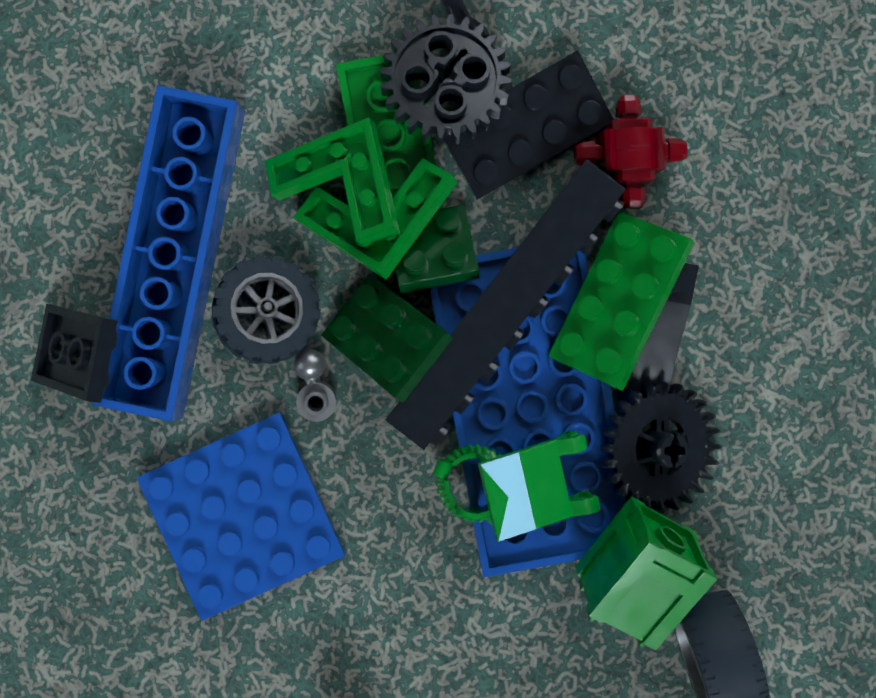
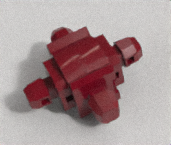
M623 95L618 98L615 117L619 119L611 121L606 126V129L596 137V144L595 141L582 142L576 145L573 150L574 163L576 165L582 166L586 159L594 165L597 163V167L626 189L620 196L625 210L642 208L645 203L646 188H642V185L654 181L655 175L666 169V164L679 163L688 156L686 141L676 138H667L665 140L664 127L653 128L652 119L638 118L642 112L637 95Z

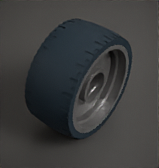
M728 590L705 593L674 629L684 665L696 697L770 698L767 678L758 648L737 601Z

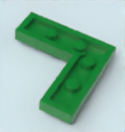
M369 117L265 160L271 196L279 201L343 176L355 238L363 246L400 232L376 123Z
M422 158L393 197L400 232L364 246L356 241L349 206L317 186L293 218L309 231L387 280L457 185V181L450 173Z

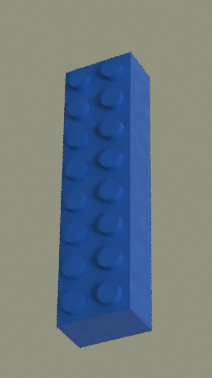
M159 85L156 87L109 318L118 321L116 328L118 339L114 350L111 352L108 367V386L103 392L101 403L92 402L94 406L167 421L183 419L246 112L237 101Z

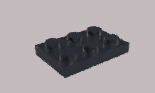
M46 304L31 381L84 401L101 403L103 392L109 383L108 367L111 352L117 344L118 334L116 328L118 321L62 306Z

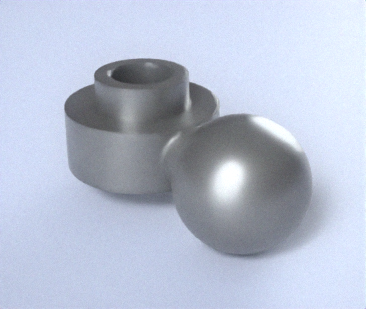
M305 349L298 353L294 360L295 372L305 380V385L298 393L296 405L299 413L305 419L319 422L332 415L336 407L337 397L334 389L320 379L325 370L323 355L317 350ZM313 396H319L322 398L324 405L321 408L315 409L310 406L309 399Z

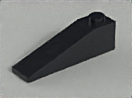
M684 264L624 390L616 389L618 402L623 400L630 403L629 393L632 390L641 392L642 387L646 383L654 386L660 381L670 383L692 303L699 269L698 265Z

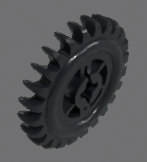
M664 381L658 382L656 386L646 383L642 387L641 392L632 390L629 393L630 403L623 400L618 402L619 415L610 413L608 419L613 424V427L603 429V435L609 438V442L603 443L600 446L601 451L608 453V456L602 460V467L611 469L606 476L607 482L616 484L615 494L621 497L625 496L626 502L632 496L658 513H665L664 503L672 510H679L680 506L677 503V498L685 503H693L688 489L698 493L705 492L697 481L699 477L707 480L714 479L704 467L705 465L720 464L718 460L708 455V451L722 448L720 444L709 441L710 436L720 433L721 430L716 427L706 426L709 420L716 418V415L710 412H700L702 408L708 405V402L701 399L693 400L697 396L696 391L684 390V386L678 383H674L671 386ZM669 420L676 425V431H669ZM651 422V429H648L644 433L641 432L642 429ZM638 437H639L640 440H639L638 447H639V453H640V455L637 456V455H636V444H637V439H638ZM649 462V474L642 469L640 464Z

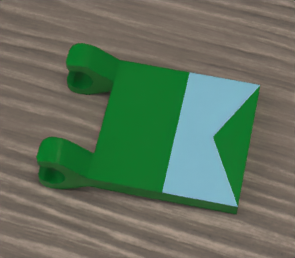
M570 430L554 439L478 463L495 538L498 542L574 516L589 515L600 510L598 496L592 495L590 491H580L569 498L560 460L562 455L585 451L587 449L585 435Z

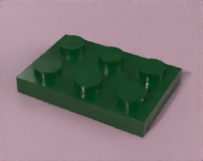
M370 273L321 335L402 403L453 339L446 331Z

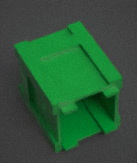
M631 496L575 566L577 576L580 577L578 580L580 589L585 591L587 598L586 611L589 621L605 622L637 638L639 646L643 647L646 645L657 650L717 580L713 569L709 567L699 546V538L696 532L645 506L643 502Z

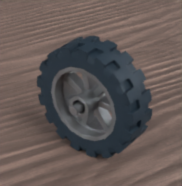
M255 256L252 257V260L240 261L233 269L224 274L214 293L212 322L214 329L219 335V340L236 357L249 360L253 364H276L294 357L309 343L316 332V327L320 320L319 294L317 290H314L311 278L307 274L304 275L299 270L300 267L293 262L289 264L282 261L283 258L272 256V258ZM268 282L266 296L262 299L250 287L256 283ZM274 284L282 287L290 295L278 301L272 299ZM243 291H245L257 307H236L238 298ZM293 301L295 318L293 319L278 312V308ZM255 314L256 319L245 331L240 325L237 315ZM275 318L291 327L286 333L277 337L272 319ZM260 323H266L270 339H260L252 336V333Z

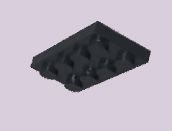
M577 50L510 88V90L505 91L509 95L507 105H498L501 109L499 119L488 116L490 120L488 131L483 130L477 125L475 126V139L472 140L466 132L460 133L459 144H455L451 135L445 136L444 143L475 199L478 200L606 127L614 118Z

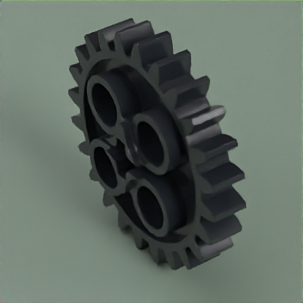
M436 14L432 15L431 26L428 27L420 19H417V32L415 33L404 27L402 29L404 42L396 39L391 40V50L394 54L384 53V64L387 67L380 69V78L385 81V83L380 85L381 94L388 97L385 100L387 111L397 109L394 114L395 123L399 124L408 120L407 133L409 135L418 128L422 129V141L424 142L427 141L431 133L437 134L439 145L443 144L446 135H451L455 144H459L460 133L466 132L472 140L475 139V126L477 125L483 130L488 131L490 127L488 116L494 119L500 118L501 109L498 105H507L509 95L504 91L510 90L512 82L511 78L506 77V75L510 74L511 64L509 62H501L505 58L506 49L504 47L494 49L497 36L493 34L484 39L483 24H480L474 30L469 29V17H465L460 25H455L453 14L448 15L446 24H440ZM443 48L448 50L450 54L445 57H436L431 52L435 49ZM462 52H466L467 54L456 64L458 56ZM452 69H453V80H451V79L448 78V76L450 75ZM469 70H478L483 76L479 79H470L464 73ZM415 79H421L427 85L421 89H413L408 86V83ZM439 79L444 80L443 83L440 85V88ZM435 95L433 103L429 107H425L424 104ZM446 101H455L461 107L456 111H446L441 105Z

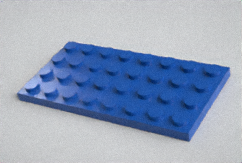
M517 248L476 255L479 279L430 288L436 324L451 335ZM580 251L569 262L575 268L560 287L555 283L551 285L544 294V296L550 299L547 305L535 319L530 315L527 316L519 327L525 331L523 336L511 351L503 347L495 358L500 363L496 371L486 383L481 379L476 382L470 390L475 395L474 399L461 415L454 411L453 417L459 449L460 446L468 447L467 445L472 444V446L479 444L480 447L487 446L489 450L494 449L496 454L500 453L501 455L554 439L570 430L585 435L587 449L575 454L562 455L560 460L569 498L580 491H590L592 495L598 496L600 510L589 515L574 516L500 542L496 540L491 524L486 520H483L481 523L475 521L473 525L483 578L581 560L626 504L625 496L621 497L615 494L616 484L607 482L606 476L611 469L602 467V460L608 456V453L601 451L600 446L603 443L609 442V438L603 435V429L613 427L608 417L610 413L615 414L610 385L548 356L589 273L586 255ZM476 458L462 461L469 503L472 507L487 504L478 463L482 461Z

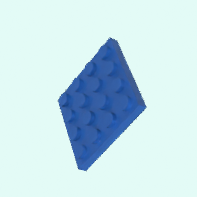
M282 412L136 478L201 621L346 555Z

